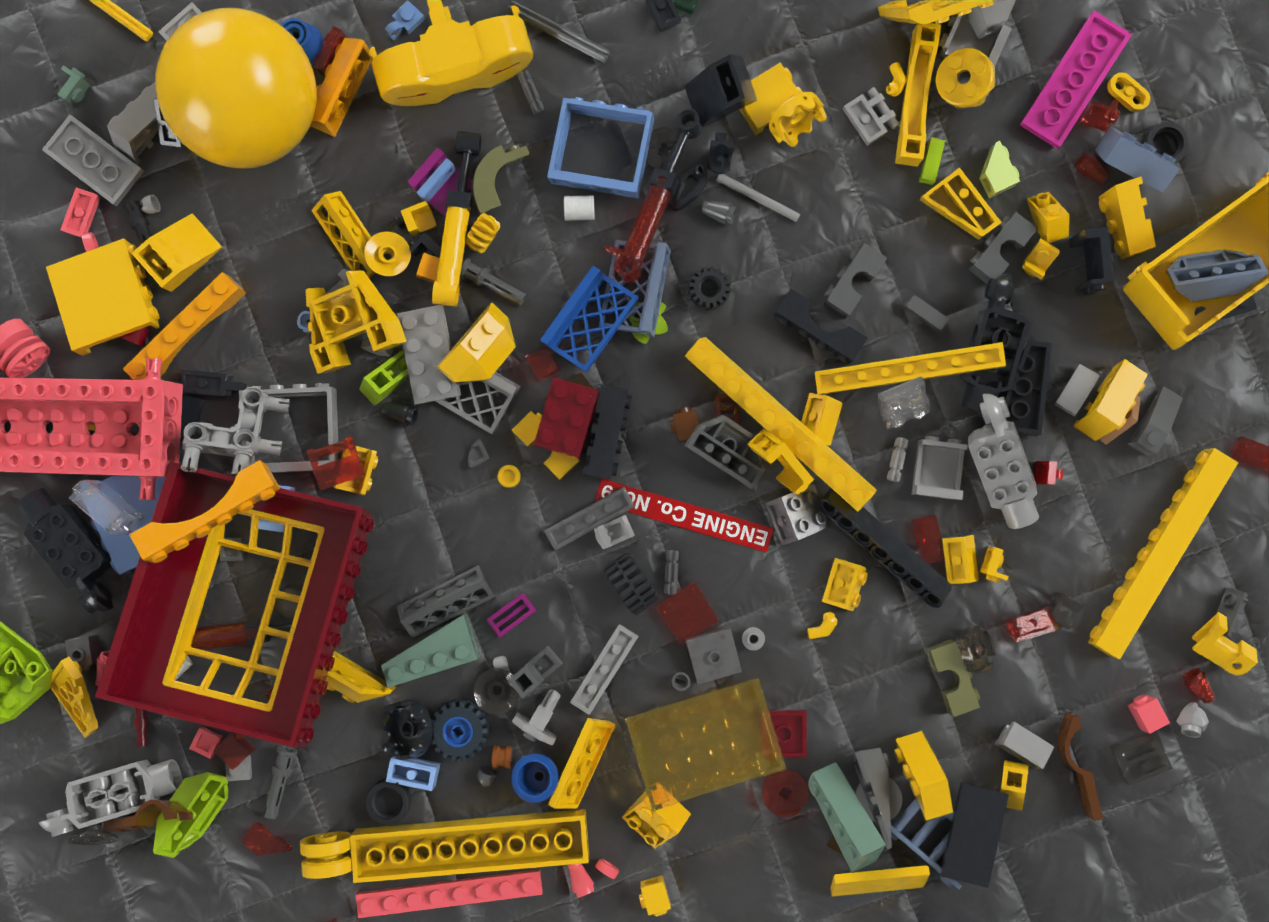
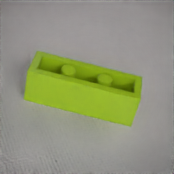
M931 137L928 141L919 182L930 185L936 182L945 140Z

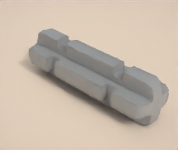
M898 437L895 439L894 447L896 448L892 452L889 465L891 470L887 474V480L900 481V470L903 469L906 455L905 449H907L909 442L905 438Z

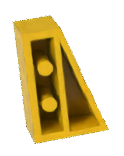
M960 168L920 198L921 202L978 240L1002 223Z
M1142 176L1117 184L1099 196L1100 210L1106 216V226L1114 238V248L1116 253L1120 255L1121 260L1156 247L1151 220L1145 218L1143 206L1147 205L1146 197L1141 198L1139 185L1143 184Z
M920 731L897 738V749H894L898 763L902 762L905 778L910 781L912 792L918 800L925 820L953 813L948 779L923 732Z

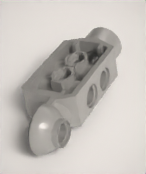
M983 394L984 402L980 403V408L986 424L989 425L974 430L968 436V447L991 507L1001 509L1008 528H1023L1039 519V514L1033 498L1038 494L1036 482L1014 422L1006 421L1010 414L1004 397L998 398L992 394Z
M146 759L68 782L65 790L67 808L46 814L47 820L39 822V825L44 830L51 832V836L54 837L73 831V825L80 829L136 812L144 802L150 799L159 800L161 796L174 793L182 783L180 768L174 759L153 765Z

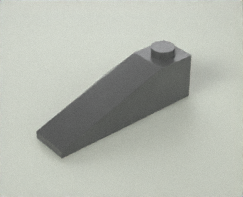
M880 748L855 752L852 761L877 830L886 844L884 849L885 851L890 850L892 846L889 773L887 768L890 766L888 756L886 753H882Z

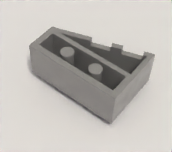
M155 82L151 86L144 88L141 95L134 101L129 102L125 109L118 116H114L107 125L115 149L136 165L141 161L138 157L146 146L149 149L153 146L154 143L151 140L158 132L154 99L157 98Z

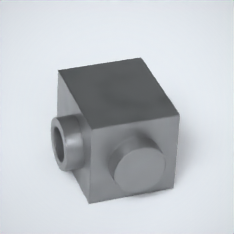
M98 635L65 640L67 657L70 656L72 661H76L82 671L93 669V664L97 663V657L100 656Z

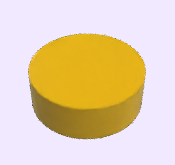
M505 465L498 472V481L504 487H515L521 480V473L517 467Z

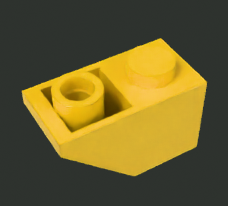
M1050 192L1039 193L1036 196L1027 198L1035 227L1038 228L1037 233L1044 241L1051 243L1069 237V213Z
M1004 760L1000 792L1009 795L1006 808L1023 810L1028 764Z

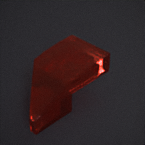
M254 822L241 841L257 856L292 850V847L283 838L274 836L260 822Z

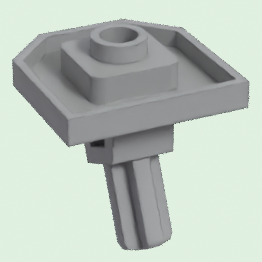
M550 689L531 719L517 712L512 722L524 731L523 736L533 742L539 740L550 745L554 744L557 735L545 727L560 699V694Z

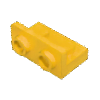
M835 558L822 602L854 611V608H857L860 603L861 595L859 592L861 585H864L867 580L866 567Z

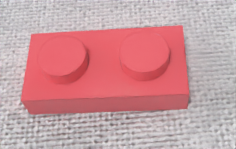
M75 188L60 230L82 238V234H86L89 231L101 197L97 194Z

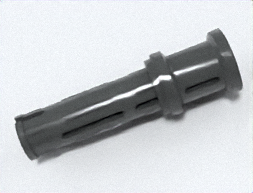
M467 258L461 268V278L464 276L475 282L476 286H485L518 306L522 305L527 295L526 293L489 274L490 271L487 268L475 265L471 262V259Z
M288 746L277 747L278 756L275 765L271 769L273 779L262 814L265 818L276 819L278 817L287 778L292 774V762L294 756H297L298 750Z

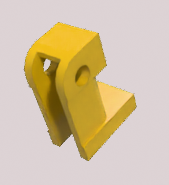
M1218 612L1192 636V639L1198 642L1192 649L1222 667L1228 673L1243 675L1258 664L1257 651L1243 640L1236 644L1223 636L1228 631L1227 617ZM1232 664H1240V666L1235 667Z

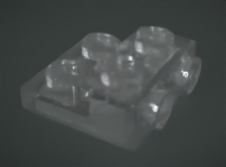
M922 376L878 394L880 416L887 429L900 427L906 421L920 419L930 412V402L926 396V385Z

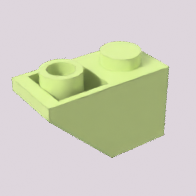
M1000 141L996 142L989 149L979 178L989 198L1013 188L1020 182L1019 172L1015 166H1012L1009 160V152L1005 146H1002Z

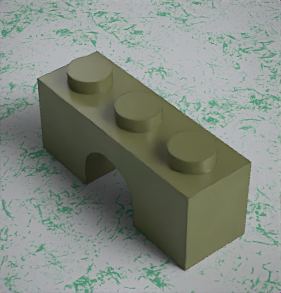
M950 639L925 648L934 671L939 673L951 670L954 674L953 685L949 689L941 691L948 714L955 717L980 708L978 703L980 695L970 681L973 676L969 666L964 664L962 657L965 656L962 645Z

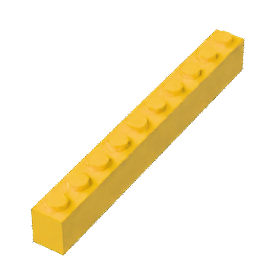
M706 337L698 339L687 352L685 357L768 432L783 441L797 458L856 511H859L872 498L877 490L709 339Z
M1216 448L1204 449L1197 455L1195 466L1186 473L1183 479L1185 481L1183 486L1174 493L1172 504L1160 517V524L1151 531L1146 547L1142 548L1137 554L1138 560L1134 567H1131L1126 572V580L1114 592V600L1111 605L1103 610L1100 623L1091 630L1088 643L1110 657L1120 660L1236 468L1238 462Z

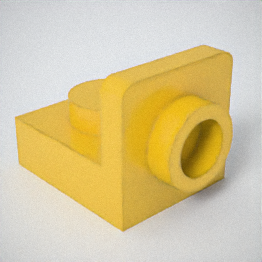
M1040 238L1024 259L1022 268L1029 276L1042 279L1045 271L1059 255L1060 250Z
M988 546L980 569V573L986 574L985 579L999 583L1000 580H1008L1009 576L997 572V569L1002 566L1004 556L1002 555L1004 550Z

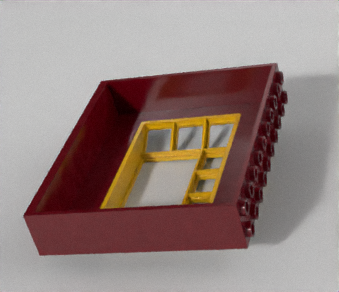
M170 462L151 522L162 524L179 523L204 514L227 494L236 477L197 468V472H190V466L187 472L181 469L182 464ZM280 488L272 498L265 501L260 500L253 504L254 507L245 513H238L251 517L248 544L224 539V524L210 529L211 532L204 537L192 539L187 547L168 553L167 558L161 562L151 563L142 560L140 556L95 697L293 748L307 747V744L311 743L314 736V729H312L314 720L320 715L321 705H319L321 695L326 693L328 681H326L327 674L334 666L335 658L333 653L341 642V634L339 632L341 625L346 623L348 611L346 610L348 601H352L354 596V580L359 577L361 572L360 559L367 551L368 542H366L368 532L371 533L374 526L373 515L362 507ZM259 519L285 526L282 551L280 553L257 547ZM293 527L318 534L311 560L290 555ZM222 546L279 560L249 661L191 647ZM288 562L309 567L300 596L279 590ZM277 598L298 603L290 633L268 626ZM267 634L288 639L279 669L258 664L259 655ZM189 654L212 660V664L200 686L175 681L179 670ZM221 663L246 669L234 695L208 689ZM255 671L277 676L267 704L242 698Z

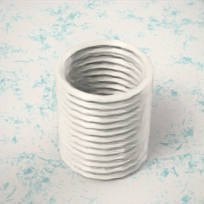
M565 196V221L594 220V196Z

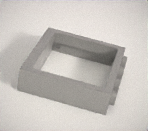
M316 383L315 387L307 388V384H293L292 388L284 389V385H270V389L261 390L269 394V397L275 398L327 396L329 460L265 463L268 465L271 473L338 470L337 389L329 387V383ZM252 386L261 390V386ZM244 390L239 391V401ZM250 399L247 402L253 404V399ZM248 441L241 442V446H248L251 444ZM255 456L249 460L248 466L255 463Z

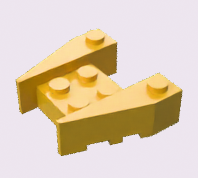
M347 271L346 275L350 285L326 294L324 288L305 289L306 305L310 310L308 331H311L312 339L309 349L317 374L334 372L351 365L343 341L367 332L373 352L388 350L407 342L399 319L364 271Z

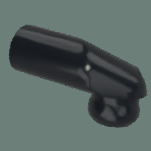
M394 216L388 224L391 232L403 237L410 246L415 237L401 228L404 225V220Z

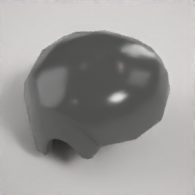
M297 583L288 584L280 591L300 596L303 586ZM277 598L275 609L279 616L288 621H293L298 603Z

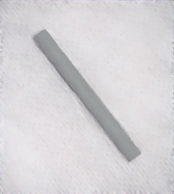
M719 174L716 180L797 222L800 216L794 210L724 174Z

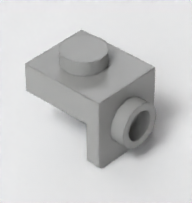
M626 515L594 528L596 540L603 550L635 536Z

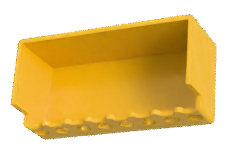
M1269 172L1256 182V186L1155 260L1149 264L1146 261L1127 277L1130 281L1123 287L1124 293L1171 349L1177 350L1269 283ZM1224 249L1242 252L1250 256L1251 254L1259 255L1268 270L1266 276L1237 295L1199 301H1190L1175 290L1166 274L1171 263L1179 256ZM1200 306L1206 308L1195 316L1196 308Z

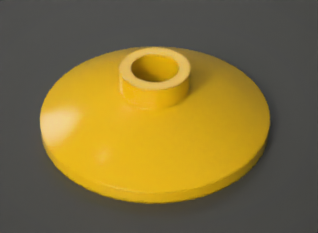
M380 232L373 235L367 241L364 249V258L368 267L373 272L381 276L391 277L402 273L407 268L411 258V251L406 240L400 235L393 232ZM388 253L392 258L386 260L383 258V255Z

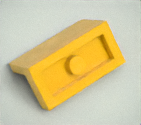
M809 393L801 423L828 446L832 443L842 402L826 395Z
M974 535L943 538L947 581L950 584L978 581L979 574Z

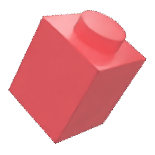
M1143 694L1134 698V702L1127 705L1140 730L1150 734L1170 723L1158 699Z

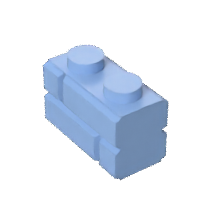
M395 754L389 763L386 782L395 784L399 782L400 785L432 791L437 783L440 763L418 758L399 760V757Z

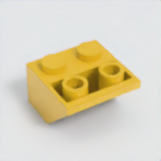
M656 782L623 814L622 818L630 828L634 829L644 838L647 844L656 849L680 832L691 813Z

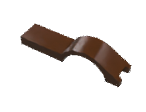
M1072 712L1065 713L1057 738V751L1062 761L1076 772L1085 815L1093 821L1101 820L1103 816L1093 774L1084 767L1076 766L1071 759L1069 751L1072 737L1075 732L1081 729L1079 716H1073Z
M150 799L139 807L135 816L104 821L103 831L126 832L154 827L161 811L163 812L164 820L177 819L178 813L180 821L193 820V813L175 801Z

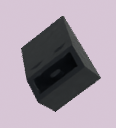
M729 54L712 63L684 86L692 109L699 115L702 128L757 101L743 57Z

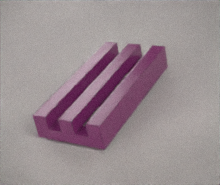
M523 592L487 618L486 621L500 638L537 610ZM521 599L524 601L521 606L496 624L493 622L496 617ZM526 607L530 609L505 629L499 630L498 627Z

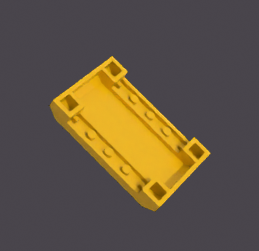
M895 0L878 6L880 16L891 21L920 25L935 21L936 24L950 20L949 16L957 14L962 16L972 12L971 8L977 6L985 8L994 5V0H923L909 6L906 0Z

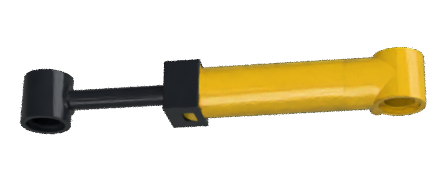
M458 131L456 135L455 151L456 154L462 155L457 191L448 190L447 213L437 278L433 285V304L457 307L459 281L467 227L473 206L471 193H466L471 157L480 156L481 133Z

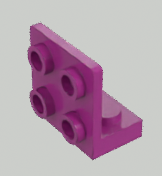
M438 147L408 180V184L416 193L447 158L445 153ZM455 165L456 171L428 202L445 217L447 213L446 200L448 190L457 191L460 170ZM469 177L467 181L466 193H468L471 190L472 180Z

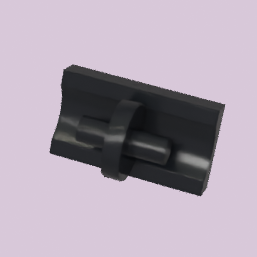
M717 132L715 133V140L710 141L707 169L715 174H724L730 171L734 142H729L728 133Z

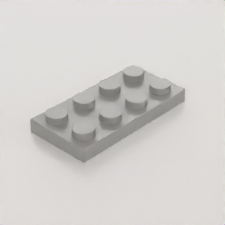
M72 115L66 118L42 149L115 206L121 202L144 172L143 169Z
M440 304L397 313V318L400 321L407 341L403 343L414 404L461 396L459 383H453L437 368L439 363L452 349L444 306Z

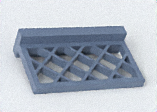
M623 240L615 241L608 277L618 283L615 279V273L624 266L629 275L618 284L623 286L633 279L638 287L632 293L636 295L642 291L645 296L644 302L637 307L634 305V309L630 311L623 321L626 326L620 325L617 331L644 334L646 337L655 336L671 253L667 243L648 244ZM620 248H630L633 254L622 261L619 257ZM645 250L654 251L652 259L644 264L639 255ZM637 257L642 266L631 273L626 264ZM646 269L649 273V278L640 285L635 276ZM608 283L605 294L612 293L611 285ZM625 295L624 298L617 302V306L619 307L626 301H630V297ZM611 298L604 299L602 311L613 309L614 303L611 301ZM637 313L641 318L639 327L629 326L626 320ZM603 315L604 325H613L606 323L607 315Z

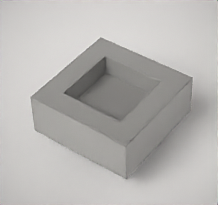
M251 755L228 756L225 758L226 778L228 781L250 780L252 778Z

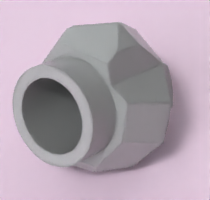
M1195 702L1188 703L1176 721L1181 727V733L1193 738L1201 737V732L1206 729L1209 723L1206 713Z

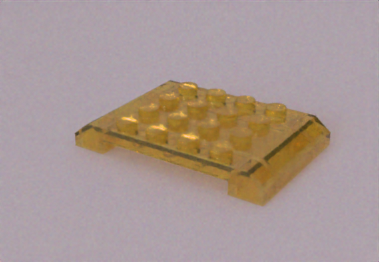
M759 678L625 718L651 811L786 769Z

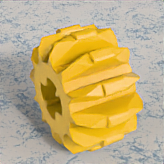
M481 214L468 232L465 244L473 251H477L480 254L484 253L498 233L500 223L491 215Z

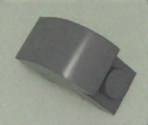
M547 646L520 668L508 682L523 699L539 686L546 677L560 667L563 662Z

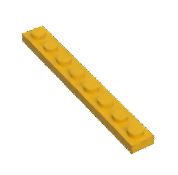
M1003 342L816 371L815 379L817 394L823 395L1006 367Z

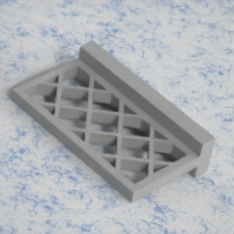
M495 372L489 380L482 381L485 383L487 393L475 395L472 384L475 381L459 383V386L469 384L472 397L460 400V396H457V401L450 403L444 399L436 401L490 434H493L521 386ZM501 392L506 395L505 403L495 407L492 394ZM488 395L491 408L480 411L476 398ZM473 399L476 412L467 414L463 411L461 402ZM500 408H501V410L499 411V413H498V415H497L496 409H500ZM493 412L495 420L491 427L483 423L481 413Z

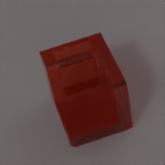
M547 348L525 356L539 382L559 372Z
M233 732L213 751L234 770L256 749L241 734Z

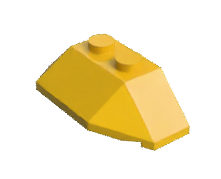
M491 302L439 363L437 368L453 383L489 380L516 347L509 318Z
M334 651V666L331 671H328L326 678L328 690L339 691L343 694L342 697L351 703L355 701L359 703L389 695L395 690V686L388 688L385 680Z

